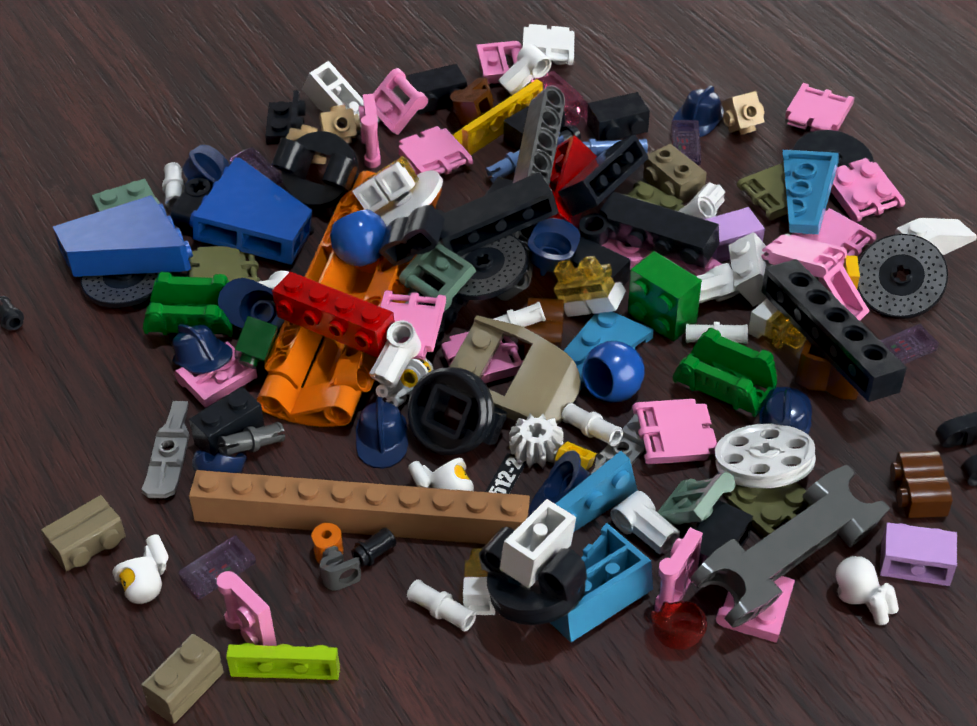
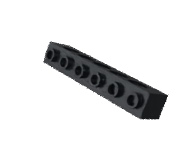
M797 259L765 267L761 292L868 403L901 392L907 367L831 294Z

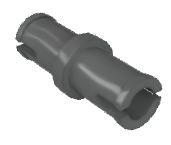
M280 422L259 428L253 426L246 427L243 432L219 437L218 445L224 444L225 446L218 449L221 455L226 456L246 450L249 452L259 451L261 446L283 442L285 434L278 435V432L284 431V428Z

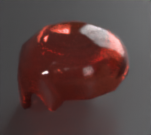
M681 600L669 603L665 601L657 613L656 611L651 612L656 638L664 646L678 651L687 650L696 645L704 637L708 628L704 611L692 602Z

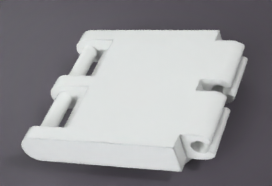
M529 24V27H524L522 48L525 45L533 44L553 63L564 65L568 62V65H573L574 31H569L568 27L552 26L551 29H547L546 25Z

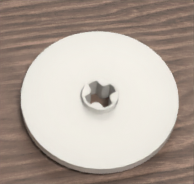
M425 171L413 176L412 179L416 184L412 189L379 208L375 213L380 215L386 226H388L390 222L397 218L409 217L416 208L429 205L442 187L443 179L438 172Z

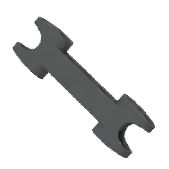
M844 465L829 472L806 490L802 498L810 507L746 551L735 539L728 541L714 551L692 575L690 580L697 588L719 585L731 593L734 599V608L725 616V620L732 628L754 619L782 595L783 591L774 583L778 578L837 536L849 548L865 538L890 510V507L883 500L874 503H864L852 495L848 484L854 478L856 472L849 465Z

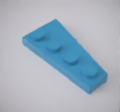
M783 150L790 233L819 235L839 163V154L834 152Z
M613 311L595 313L564 350L573 359L578 368L581 380L580 390L586 387L582 368L585 358L591 349L606 341L624 342L635 349L641 342L646 344L653 338L654 330Z
M620 451L555 503L576 517L574 532L638 491L630 458Z

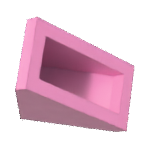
M840 261L828 269L827 275L819 278L818 281L859 321L869 312Z

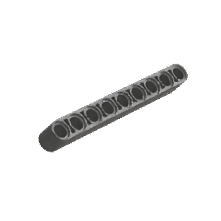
M547 86L529 104L513 183L538 172L542 174L548 185L550 183L565 106V96L556 86ZM537 223L511 234L518 238L525 246L528 255V267L522 279L513 288L497 296L501 300H511L526 289L531 282L534 265L530 261L528 240Z

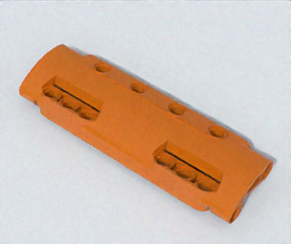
M362 171L359 173L352 190L345 193L340 199L305 277L374 305L381 306L385 290L393 291V294L408 295L410 288L402 285L399 282V277L412 260L402 265L393 266L382 255L378 261L367 266L348 265L338 258L332 248L330 239L334 222L348 214L365 210L352 191L377 174L371 171ZM442 188L440 189L439 193L434 198V200L429 204L432 205L435 209L440 198V195L442 193ZM393 300L392 302L405 303L406 301ZM285 320L265 362L264 367L268 375L256 400L261 404L263 412L290 422L318 427L347 425L353 417L361 394L370 391L375 379L369 373L377 357L325 337L304 387L301 388L323 335Z

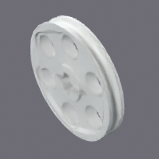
M776 424L745 426L726 434L715 447L716 468L718 472H728L735 478V484L750 488H776L795 483L806 477L813 470L816 462L815 444L812 438L805 432L791 426ZM730 462H740L737 464H729ZM756 472H766L764 474H754Z

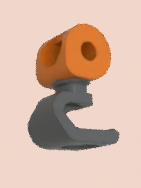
M323 523L316 526L311 536L314 544L315 558L320 564L323 585L329 590L337 591L361 580L360 559L355 557L344 562V548L340 528L333 523ZM349 569H355L352 575L340 579L342 573Z

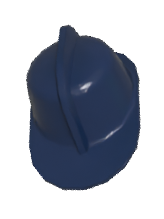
M710 85L706 89H696L688 94L684 104L672 120L673 128L677 133H697V138H700L713 131L723 119L724 110L721 106L720 97L714 92V86ZM682 135L684 137L689 136V138H692L693 136V138H695V135Z
M199 145L189 152V157L182 167L183 174L187 179L184 186L186 187V184L194 178H205L210 182L212 189L216 180L219 181L222 177L225 167L230 166L229 162L215 148L208 145Z
M549 218L537 223L528 240V247L530 249V261L540 269L541 276H545L548 271H562L567 266L580 242L578 229L572 223L557 218Z
M238 278L225 284L220 291L218 298L219 308L224 311L233 325L243 329L247 316L276 325L278 326L277 330H279L285 321L277 317L272 288L251 279Z
M184 324L178 325L179 334L173 339L175 353L173 362L189 372L204 374L215 371L230 361L233 356L232 348L217 339L206 325L192 327Z
M777 387L760 410L759 423L791 426L809 434L812 416L810 399L805 393L797 389Z
M380 396L377 397L375 403L366 406L360 414L356 426V448L359 458L365 464L373 468L383 469L399 463L406 455L408 434L407 422L400 413V410L394 404L384 402Z
M575 450L564 453L556 461L548 478L531 501L530 515L546 499L554 504L557 503L591 475L581 466L580 455Z

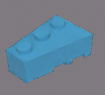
M608 523L601 529L599 538L593 544H588L583 549V556L581 558L585 563L588 578L586 579V587L582 599L567 615L550 622L570 642H573L653 590L651 560Z

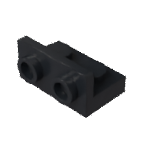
M294 90L293 102H269L265 134L266 145L279 144L280 139L286 138L289 134L290 128L301 129V126L304 125V117L301 116L306 115L305 100H300L299 90Z

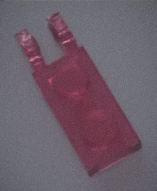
M554 70L546 73L543 77L531 80V83L536 79L543 82V90L547 86L553 85L563 92L565 96V119L570 125L575 126L580 123L579 115L587 120L588 102Z

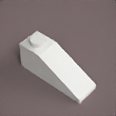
M329 61L310 72L302 87V91L323 112H330V107L346 105V109L353 108L354 115H359L358 106H363V99Z
M918 218L896 228L895 234H911L922 237L935 245L942 255L977 239V235L958 219Z

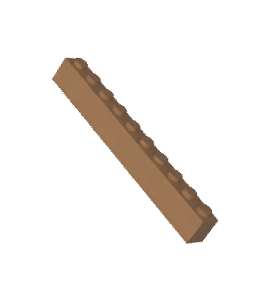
M196 470L189 494L194 520L200 522L314 530L320 524L333 523L340 528L341 533L375 535L382 528H387L394 537L487 544L502 527L516 530L530 516L529 495Z

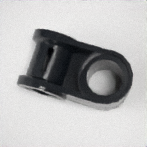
M194 178L186 184L185 189L177 202L174 203L170 213L176 227L193 230V227H190L191 214L200 207L203 197L211 191V185L207 179Z

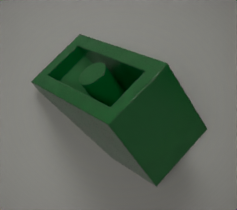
M247 316L235 347V358L239 359L238 362L252 369H256L257 366L265 368V362L277 338L278 326Z

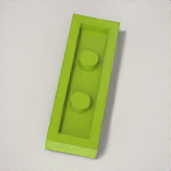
M253 643L228 645L226 658L231 677L339 680L340 664L337 648L324 645L296 647L289 644L261 646Z

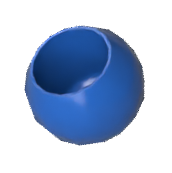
M368 209L348 214L332 225L330 233L332 248L338 258L348 265L359 267L370 265L378 261L382 256L379 251L387 226L380 215Z
M606 341L595 346L587 354L582 368V375L585 386L592 395L604 402L617 403L630 399L641 388L645 375V366L640 354L630 345L620 341Z

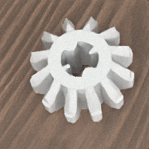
M529 414L527 420L518 418L516 426L511 427L509 432V449L511 454L515 455L518 463L527 460L529 468L534 463H538L543 468L546 461L555 463L558 449L563 445L562 427L557 426L555 418L546 420L544 414L539 418H534Z

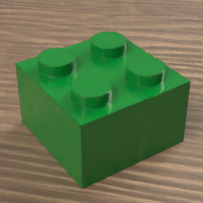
M653 251L630 271L627 313L650 326L657 333L675 342L686 332V324L695 325L697 323L702 279Z

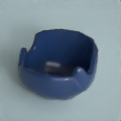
M199 450L194 453L192 467L195 473L196 470L242 473L247 457L242 453H238L236 457L221 455L220 452L213 456Z

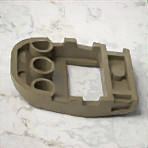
M476 315L474 323L450 367L467 369L482 378L504 336H513L532 345L506 395L503 396L489 389L494 406L508 413L507 418L516 421L518 418L527 420L529 414L534 418H539L544 414L546 420L555 418L557 425L563 421L561 417L563 409L570 403L574 404L581 386L579 371L573 359L554 344L523 326Z

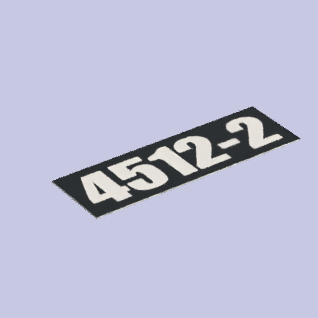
M507 453L485 492L509 494L524 469L527 460L518 463L514 455Z

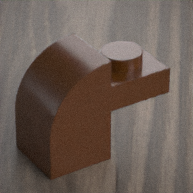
M486 77L477 78L464 90H454L450 96L458 122L464 126L494 108V99Z

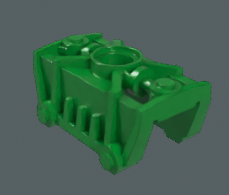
M169 272L158 273L151 294V303L147 307L144 318V334H148V332H162L163 335L178 333V325L184 324L190 327L206 325L213 334H225L228 337H232L235 325L229 321L224 311L218 305L220 291L225 284L230 282L227 276L215 274L213 278L172 276Z
M708 328L698 339L691 353L684 357L673 374V382L676 383L678 381L689 386L693 392L701 391L733 405L735 410L740 408L752 413V416L756 417L776 388L777 374L773 360L774 356L771 352L764 349L758 352L722 337L721 333L716 329ZM753 385L761 386L767 390L764 392L763 390L756 389Z

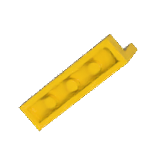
M536 79L454 133L453 136L470 155H473L504 134L503 120L529 106L531 100L543 91V82Z

